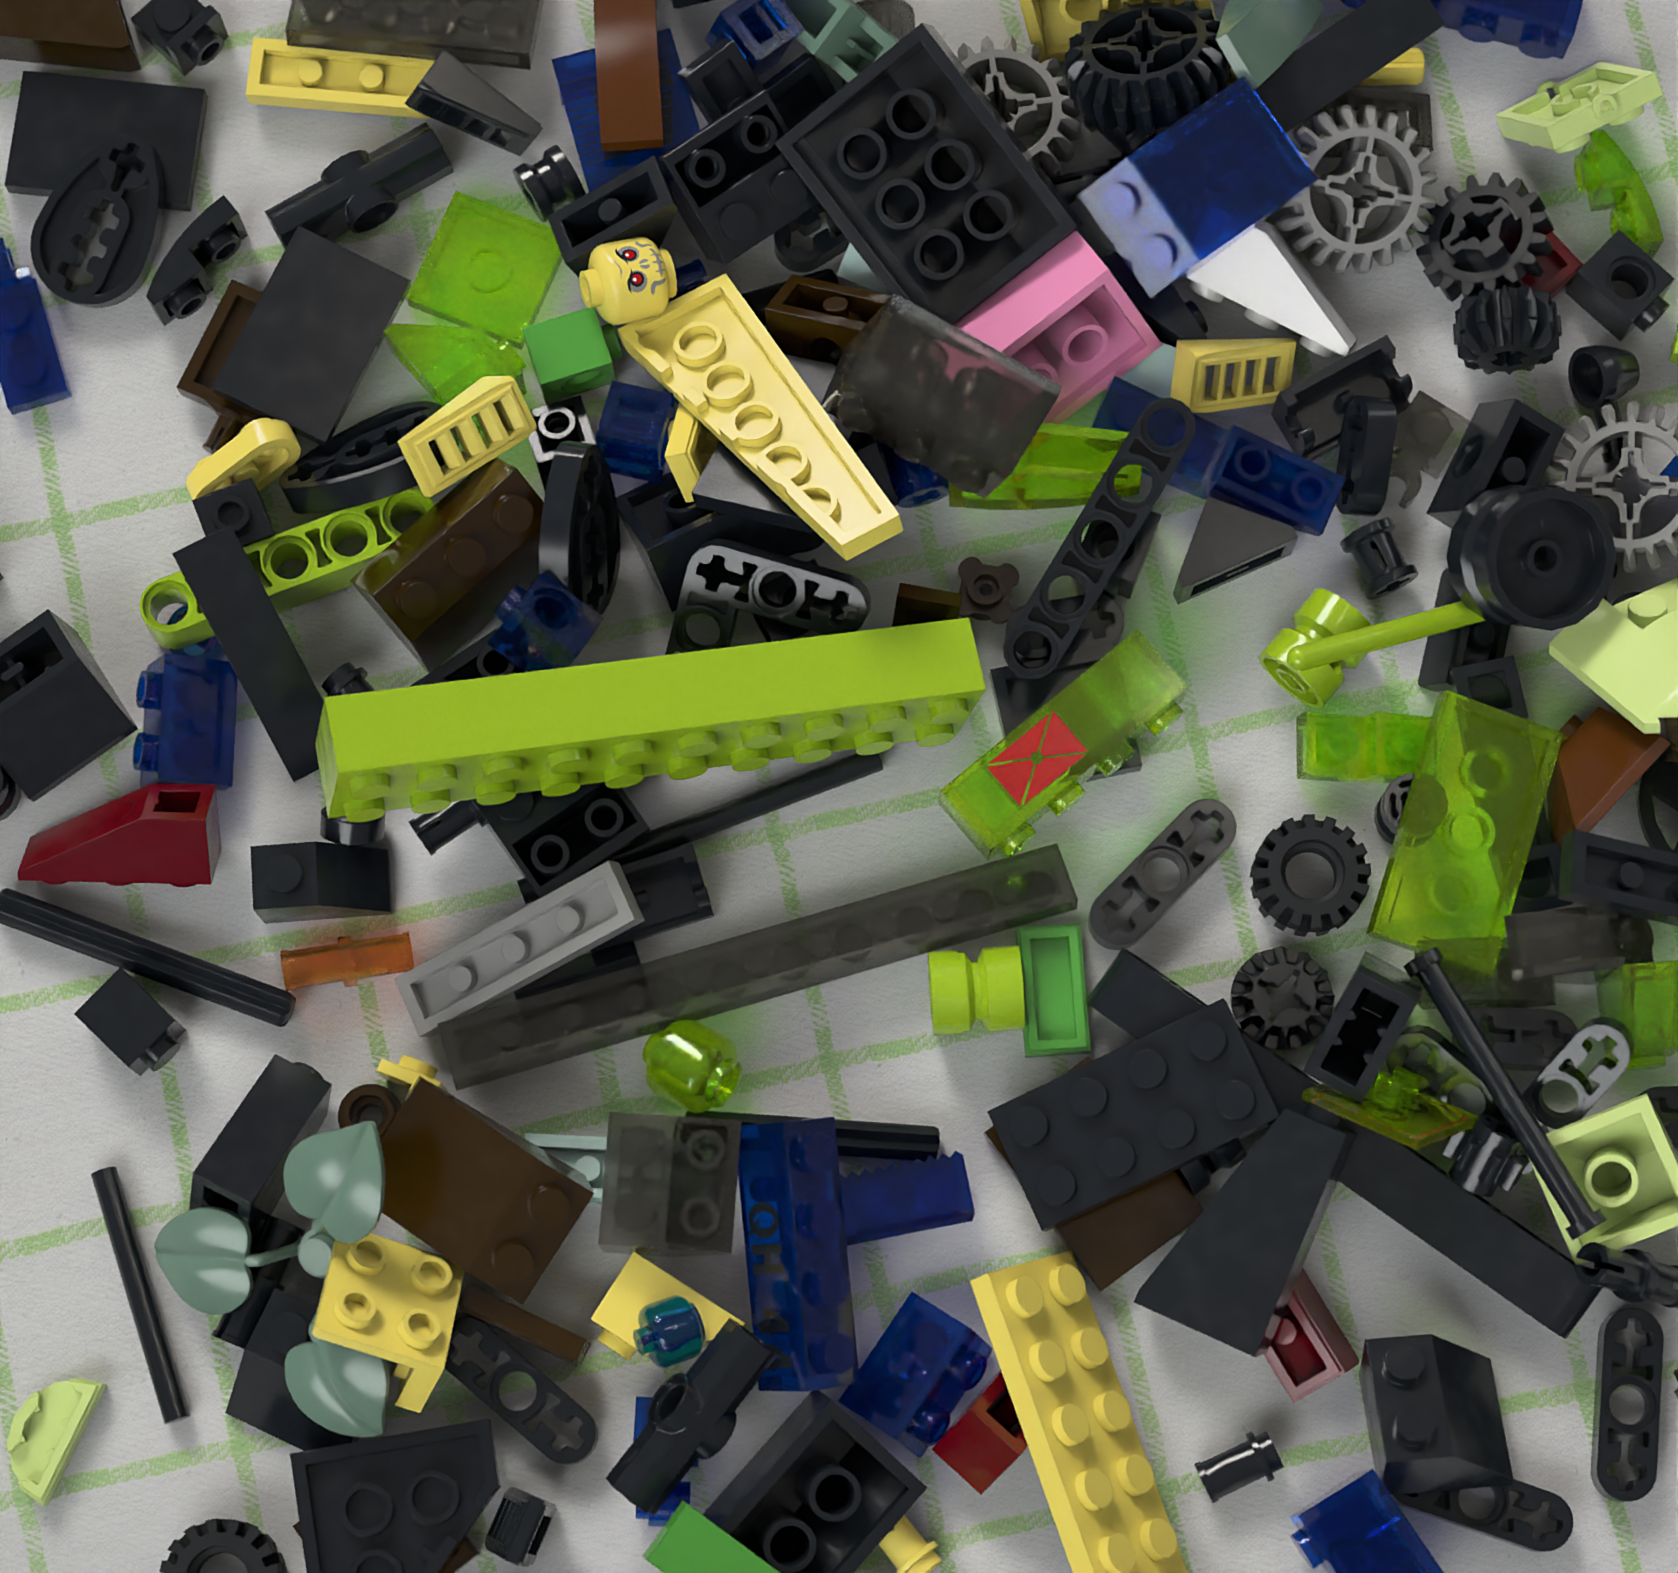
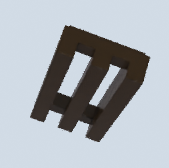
M468 1283L458 1302L459 1309L465 1314L575 1366L582 1364L591 1346L587 1339Z

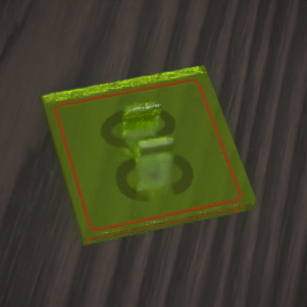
M1400 1066L1394 1068L1393 1076L1383 1071L1378 1073L1362 1103L1324 1083L1305 1089L1302 1095V1100L1416 1150L1472 1128L1478 1118L1477 1115L1419 1091L1421 1076Z

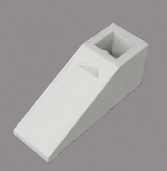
M1221 199L1211 205L1178 272L1191 279L1188 287L1193 292L1211 301L1222 303L1224 297H1227L1247 307L1244 316L1262 327L1276 331L1279 325H1282L1302 335L1299 343L1320 356L1333 358L1336 352L1346 357L1357 339L1274 225Z

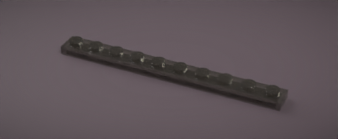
M1055 843L437 1024L452 1078L458 1091L1077 909L1078 898L1058 844Z

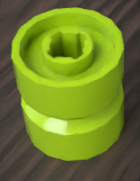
M1316 588L1293 615L1292 619L1295 628H1282L1260 653L1258 658L1268 675L1291 696L1312 708L1322 709L1345 681L1342 669H1355L1368 653L1304 671H1295L1287 663L1289 650L1297 645L1371 626V623L1355 607L1340 596L1326 589Z
M1019 946L983 948L976 962H971L965 953L957 952V950L928 952L929 996L934 1036L963 1034V1032L971 1030L975 1020H981V1023L988 1032L1025 1029L1024 985Z

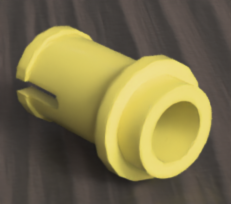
M905 1514L893 1527L894 1531H889L878 1544L898 1569L895 1573H931L942 1562V1559L935 1552L939 1546L936 1541L928 1543Z

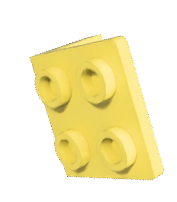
M371 1233L354 1243H342L334 1239L312 1334L316 1338L392 1361L391 1376L400 1378L395 1406L420 1413L445 1367L464 1270L446 1257Z

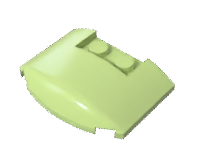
M1678 577L1613 606L1603 598L1597 609L1576 625L1565 627L1549 643V654L1644 734L1660 733L1661 723L1658 717H1678Z

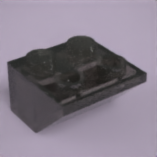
M609 1112L598 1245L603 1253L632 1254L636 1252L639 1255L662 1257L732 1255L742 1121Z

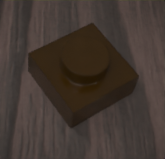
M900 583L892 627L958 619L962 594Z

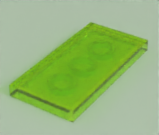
M1448 690L1438 694L1366 935L1419 954L1437 946L1444 957L1441 962L1483 977L1493 975L1564 733Z

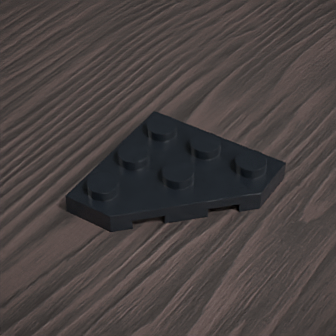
M490 1419L290 1454L307 1573H440L501 1487Z

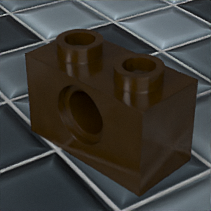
M792 274L765 307L767 331L783 354L882 374L886 386L884 394L909 363L906 299Z

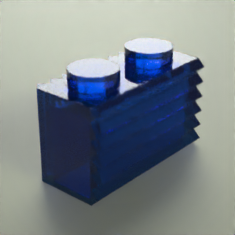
M956 1150L951 1158L944 1153L941 1154L938 1160L929 1155L925 1163L916 1158L912 1165L903 1161L898 1168L890 1163L886 1171L877 1166L873 1173L864 1168L860 1176L851 1171L847 1178L838 1173L834 1179V1193L845 1246L973 1221L975 1215L964 1157Z

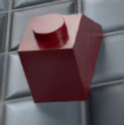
M1001 1369L964 1409L932 1448L933 1452L981 1495L1028 1446Z

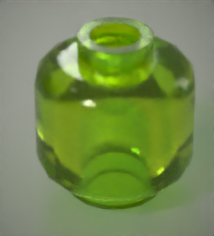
M685 1017L673 1022L666 1029L658 1028L651 1034L643 1049L642 1059L647 1063L645 1079L649 1089L688 1112L703 1113L712 1107H722L734 1094L742 1076V1064L737 1061L738 1052L735 1043L725 1035L694 1019Z

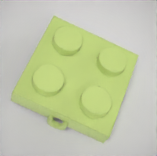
M1600 61L1557 84L1552 81L1541 83L1535 95L1495 116L1504 138L1528 143L1529 146H1539L1555 150L1556 153H1564L1585 145L1591 139L1589 133L1607 123L1609 125H1620L1639 117L1644 113L1643 105L1662 96L1663 93L1655 72ZM1547 88L1552 89L1554 93L1553 99H1550L1548 92H1545Z

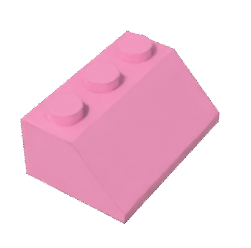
M1075 230L926 347L963 397L1014 460L1162 346V343L1107 266L1078 231Z

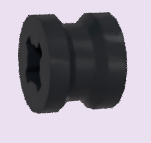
M557 145L545 150L542 160L533 165L523 163L512 169L527 202L543 223L548 221L547 216L556 212L559 206L566 202L572 203L586 195L573 166Z

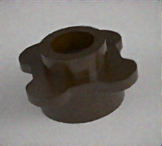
M976 557L964 559L958 567V574L962 579L959 593L962 594L959 616L962 618L971 616L983 621L991 620L995 624L1007 622L1013 613L1010 597L1012 588L1019 583L1020 576L1018 570L1009 563L996 567L982 564ZM984 585L989 586L992 590L988 596L980 593V588Z

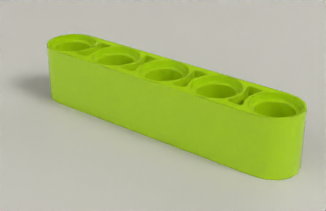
M410 488L380 500L340 510L245 546L243 549L278 614L352 586L353 584L349 580L403 534L394 528L400 518L410 514L422 517L435 504L430 497H424L420 489ZM355 536L367 541V546L364 550L355 556H343L335 551L340 541L347 537ZM289 559H300L308 563L307 569L297 578L284 579L276 575L279 566ZM181 571L154 581L142 593L139 603L141 616L154 641L163 648L181 650L195 643L210 640V637H216ZM178 603L188 607L187 614L176 624L166 625L157 621L161 610L170 604Z

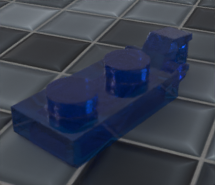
M2 237L0 238V383L7 407L11 414L15 415L71 398L72 393L41 287L36 278H33L29 266L16 269L11 250L6 248Z

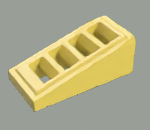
M1292 338L1177 340L1170 398L1182 401L1191 409L1192 413L1215 412L1275 403L1278 393L1291 386L1297 341ZM1276 357L1272 385H1264L1268 358ZM1255 360L1252 385H1245L1248 361ZM1228 363H1234L1231 386H1225ZM1214 365L1212 386H1205L1207 367Z
M483 376L397 442L424 497H432L520 443L537 429V425L513 377ZM474 414L484 433L482 436L480 435L472 418ZM451 428H454L464 449L461 452L450 431ZM433 439L446 463L442 467L439 466L428 444Z

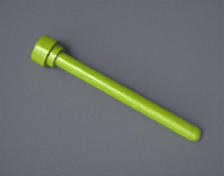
M1462 601L1294 646L1287 654V663L1295 671H1304L1486 620L1468 609Z

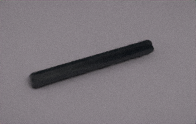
M10 888L2 889L0 892V923L116 967H121L127 971L278 1027L286 1026L292 1016L296 998L288 991Z

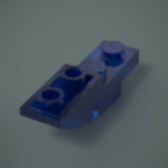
M1114 376L1106 388L1085 437L1118 452L1141 412L1149 403L1160 397ZM1170 409L1155 413L1150 418L1148 424L1150 438L1161 446H1173L1179 443L1186 432V423L1183 417L1178 412ZM1193 414L1196 423L1194 439L1169 480L1168 485L1204 500H1207L1209 496L1293 526L1294 530L1315 536L1323 534L1346 481L1345 477L1235 424L1226 430ZM1137 465L1136 470L1151 476L1144 467Z

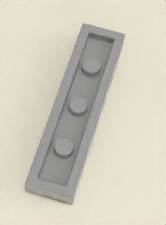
M607 861L396 977L394 980L419 1037H432L645 921L619 862Z

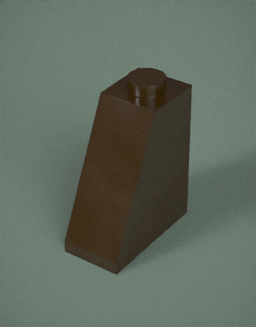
M0 0V59L129 73L142 69L121 0Z

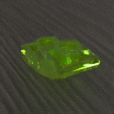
M1604 130L1592 131L1590 133V141L1583 146L1580 154L1576 155L1574 159V175L1577 188L1580 192L1587 191L1591 212L1612 209L1610 213L1612 236L1618 230L1622 231L1653 259L1664 238L1658 216L1646 187L1631 161L1618 144Z
M1305 712L1296 717L1297 779L1391 783L1397 777L1408 773L1424 774L1435 779L1434 717L1374 712L1366 717Z

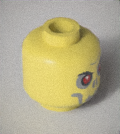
M635 237L597 246L590 254L588 270L581 271L579 274L581 295L586 307H596L603 320L611 325H621L657 317L666 310L669 298L675 297L677 292L676 272L669 252L665 248L658 249L655 243L646 237Z

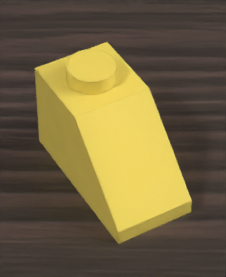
M636 1252L632 1253L590 1318L594 1324L602 1328L596 1340L630 1361L635 1351L651 1359L663 1356L660 1353L671 1351L670 1354L708 1346L729 1318L747 1328L744 1322Z

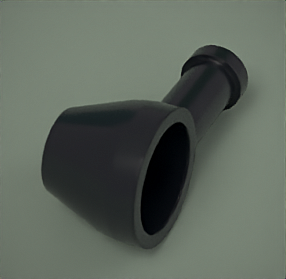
M1590 345L1577 349L1572 354L1568 365V379L1574 397L1583 407L1593 409L1598 429L1607 425L1602 415V407L1605 405H1612L1616 412L1617 421H1622L1617 400L1638 384L1640 368L1636 357L1628 350L1605 345ZM1623 437L1603 445L1604 453L1601 455L1604 463L1621 459Z

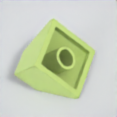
M1647 1093L1546 1133L1593 1211L1595 1212L1600 1209L1607 1219L1574 1240L1570 1238L1565 1230L1571 1226L1530 1160L1576 1265L1587 1262L1586 1260L1576 1258L1579 1250L1588 1243L1597 1242L1608 1248L1618 1250L1678 1226V1155Z

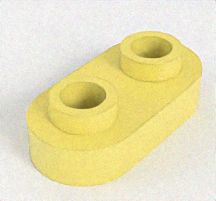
M259 418L245 425L240 434L213 455L201 459L195 465L194 470L186 479V488L191 499L194 500L248 478H252L258 491L262 490L286 469L294 465L300 456L301 448L291 426L283 420H272L270 418Z

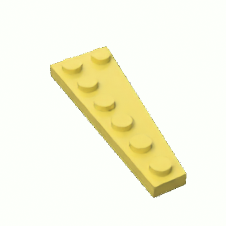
M726 273L668 302L666 310L661 315L631 322L617 329L625 350L844 560L848 561L904 531L899 513Z

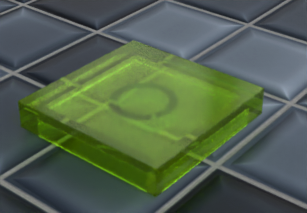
M455 191L406 298L408 305L522 350L525 344L522 328L534 324L563 259L552 228Z

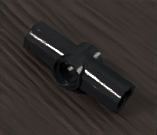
M425 122L371 153H368L366 150H357L339 157L324 169L320 181L266 210L265 214L285 250L298 225L331 241L349 230L353 233H363L380 226L395 214L399 202L450 175L454 170L436 134Z
M729 1318L686 1374H675L658 1388L648 1407V1424L606 1477L610 1485L633 1505L645 1513L648 1512L655 1515L698 1458L701 1460L710 1459L726 1445L736 1425L737 1415L735 1410L778 1355L755 1334L739 1322Z

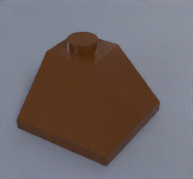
M1598 707L1585 722L1574 714L1549 741L1558 751L1545 765L1549 829L1552 841H1559L1561 852L1564 835L1574 830L1589 833L1671 743L1658 733L1644 734L1627 719L1601 707Z

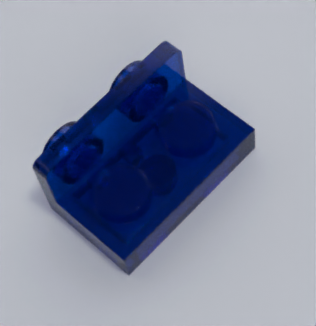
M164 653L149 664L147 670H143L140 673L136 688V703L138 708L144 709L143 732H139L136 736L132 755L134 769L141 771L140 788L151 783L216 785V790L221 791L232 787L238 677L229 661Z
M911 1292L838 1402L897 1441L910 1453L921 1458L928 1447L935 1445L945 1434L950 1424V1415L965 1392L974 1388L982 1379L987 1368V1359L992 1353V1347L971 1328L914 1292Z

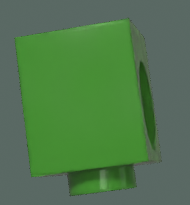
M594 307L584 308L522 328L545 404L616 383L613 361L623 358L613 325L608 323L600 326Z

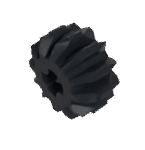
M1504 284L1501 289L1496 290L1484 288L1479 291L1478 296H1468L1461 300L1460 308L1455 311L1456 324H1453L1454 345H1457L1458 357L1464 360L1465 367L1473 370L1483 369L1484 373L1489 375L1497 371L1506 372L1509 375L1513 371L1521 369L1531 371L1535 368V364H1546L1553 360V353L1560 349L1559 336L1562 335L1561 317L1557 315L1556 303L1551 301L1548 292L1542 290L1532 291L1531 287L1527 285L1519 288H1508Z

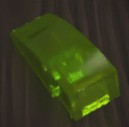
M1020 420L1018 434L957 427L949 478V507L985 510H1037L1086 505L1129 432ZM1128 465L1118 472L1115 479V490L1120 498L1139 494L1142 466Z

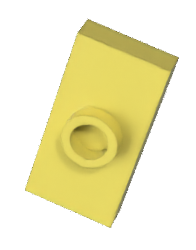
M679 402L675 419L671 420L668 426L669 441L664 457L686 503L694 502L692 491L720 440Z

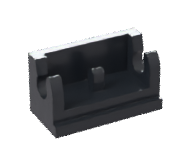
M1388 335L1278 393L1271 415L1302 466L1340 446L1346 409L1355 396L1388 398L1396 408V415L1410 408L1411 404L1408 398L1413 389L1412 379L1409 374L1400 377L1393 364V359L1396 357V348Z
M692 843L621 865L645 921L590 951L591 954L631 941L642 940L714 917L708 891L705 887Z

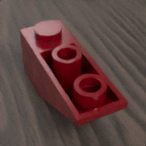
M151 783L33 835L29 839L17 872L18 880L42 881L53 885L67 882H106L113 886H125L132 883L171 884L176 887H191L197 884L211 885L221 852L216 785Z

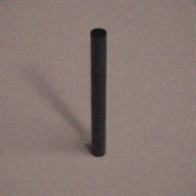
M112 1166L100 1169L91 1174L164 1424L174 1423L190 1417V1413L117 1168Z

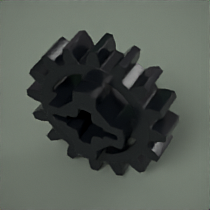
M1493 172L1487 185L1480 186L1475 176L1470 175L1467 176V190L1458 193L1453 187L1447 186L1444 191L1449 201L1443 207L1436 204L1434 208H1426L1434 222L1433 224H1428L1429 228L1425 232L1416 231L1425 244L1416 249V255L1425 267L1423 272L1433 287L1440 286L1446 298L1451 302L1456 300L1461 294L1464 298L1478 296L1479 291L1484 288L1496 290L1501 289L1504 284L1508 288L1524 286L1521 279L1526 274L1541 277L1544 273L1536 259L1537 256H1546L1553 253L1554 248L1546 235L1554 230V226L1547 213L1544 212L1546 207L1536 191L1529 193L1525 184L1519 178L1514 179L1507 186L1500 173Z

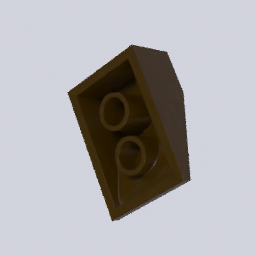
M421 1076L418 1077L380 1136L385 1165V1198L382 1213L470 1275L522 1305L594 1195L583 1173Z

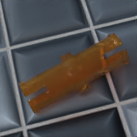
M409 931L399 935L352 941L351 935L338 937V943L280 951L286 991H291L293 988L344 981L345 988L358 986V979L407 972L414 968Z

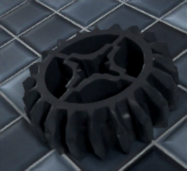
M1143 0L1142 3L1129 5L1123 1L1121 8L1116 11L1100 10L1098 21L1081 23V33L1069 38L1070 49L1065 53L1066 64H1064V74L1068 95L1073 100L1074 109L1082 112L1085 122H1098L1102 131H1110L1120 127L1124 136H1129L1135 130H1145L1151 136L1155 129L1167 127L1175 132L1177 123L1183 120L1192 123L1198 122L1200 111L1216 109L1217 98L1228 94V82L1232 78L1231 66L1215 40L1220 21L1214 19L1211 9L1198 10L1194 0L1186 1L1179 5L1174 0H1163L1162 2Z

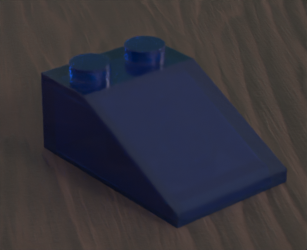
M1243 76L1127 156L1079 193L1078 197L1148 296L1153 298L1164 294L1172 287H1176L1316 182L1318 178L1247 78Z

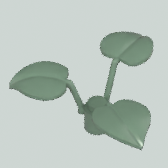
M364 1121L349 1127L314 1134L297 1144L288 1155L283 1173L287 1198L299 1214L314 1218L312 1229L305 1233L301 1240L260 1254H249L251 1246L249 1225L241 1216L222 1207H198L182 1213L169 1221L162 1228L155 1241V1257L164 1275L179 1297L189 1306L202 1313L221 1315L232 1312L245 1303L251 1295L253 1276L250 1267L264 1266L293 1256L299 1258L302 1268L308 1274L325 1279L334 1239L342 1243L357 1242L366 1237L376 1227L381 1217L385 1198V1165L382 1145L375 1122ZM315 1313L309 1326V1336L312 1342H304L295 1346L287 1353L285 1359V1378L293 1400L306 1416L333 1432L353 1437H375L386 1431L385 1412L390 1389L389 1370L386 1359L316 1338L312 1334L316 1318Z

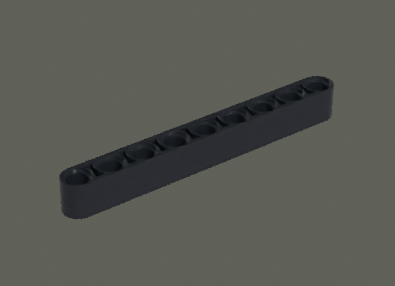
M1125 948L1121 949L1086 999L1090 1006L1136 1039L1208 1006ZM1239 1027L1280 1114L1285 1108H1297L1304 1111L1308 1101L1315 1103L1313 1099L1332 1093L1273 1050L1256 1041L1253 1036ZM1333 1094L1316 1100V1102L1347 1115L1341 1128L1357 1134L1338 1180L1539 1323L1564 1339L1568 1338L1603 1287L1589 1286L1582 1283L1576 1276L1574 1261L1480 1195L1474 1194L1458 1185L1447 1172L1403 1141L1390 1136L1393 1134L1365 1115L1359 1116L1351 1110L1352 1106L1337 1095Z

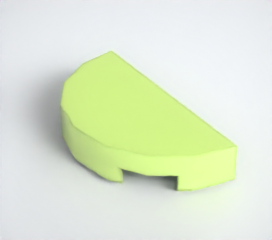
M81 1378L54 1382L40 1392L37 1391L30 1395L14 1416L7 1440L12 1470L19 1480L18 1484L22 1491L42 1506H48L107 1385Z

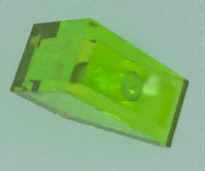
M393 323L383 331L391 353L430 396L442 406H445L483 376H511L517 382L522 395L524 396L527 393L521 372L526 367L523 359L505 339L501 338L497 343H494L481 328ZM474 414L472 418L480 433L482 429Z
M1678 960L1621 965L1596 986L1600 1017L1614 1018L1623 1023L1631 1032L1634 1041V1053L1627 1066L1628 1071L1665 1067V1057H1670L1678 1052ZM1606 1036L1603 1039L1605 1057L1615 1062L1618 1059L1614 1057L1612 1051L1616 1042L1611 1037Z

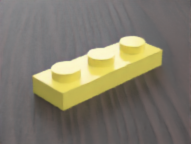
M253 37L246 97L249 104L431 119L404 103L437 60V56L434 52Z

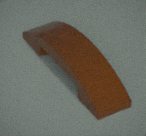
M593 0L602 152L664 148L656 11L657 0Z

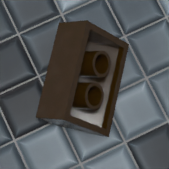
M496 457L469 474L349 581L425 671L430 673L442 665L539 578V543L544 502L516 467Z

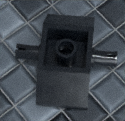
M505 622L411 686L540 670ZM605 782L580 785L577 791L556 797L544 796L541 790L517 793L512 800L496 805H481L477 803V799L451 802V805L442 811L422 814L415 820L413 818L408 822L431 856L437 853L438 849L477 823L481 827L487 825L511 862L539 898L596 868L650 831L649 826L622 788H609Z

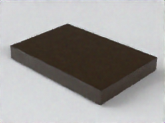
M1088 1056L1066 1073L1076 1068H1079L1091 1062L1092 1060ZM993 1125L984 1132V1136L1019 1182ZM1174 1171L1054 1228V1231L1068 1250L1073 1252L1074 1258L1097 1289L1102 1292L1188 1228L1204 1209Z

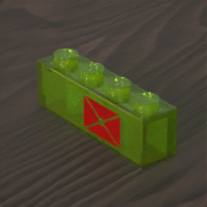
M1137 629L942 788L938 804L987 861L1000 851L1009 858L1034 838L1037 832L1032 825L1051 810L1056 817H1059L1073 807L1086 794L1081 785L1097 771L1101 770L1107 777L1124 765L1135 753L1130 744L1142 734L1150 730L1156 737L1178 720L1184 713L1179 704L1183 702L1188 686Z

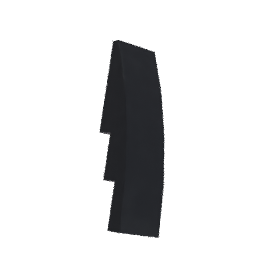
M231 524L172 553L287 771L293 782L319 769L315 743L324 701Z

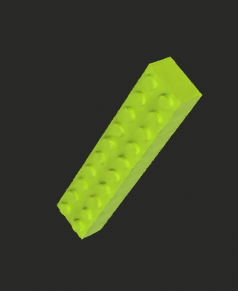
M961 618L330 696L324 698L315 747L328 818L346 816L347 821L359 823L378 819L385 815L388 810L411 808L412 812L418 814H428L442 811L448 808L451 802L477 799V803L481 805H496L510 801L515 798L517 793L541 790L544 796L556 797L573 793L580 788V785L605 782L609 788H624L640 783L645 776L669 774L671 779L685 780L704 774L707 768L731 765L734 771L744 772L762 768L769 764L770 760L794 757V761L797 763H812L829 757L832 752L855 749L859 755H873L889 750L895 743L917 741V745L920 747L938 746L954 739L982 697L986 687L970 619Z

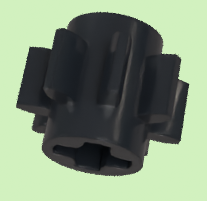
M1479 1115L1474 1126L1465 1120H1461L1466 1125L1460 1128L1456 1126L1457 1129L1452 1132L1442 1151L1444 1156L1455 1160L1448 1172L1449 1176L1464 1189L1483 1197H1492L1498 1186L1510 1192L1529 1162L1528 1156L1517 1152L1521 1144L1510 1126L1504 1121L1489 1115Z

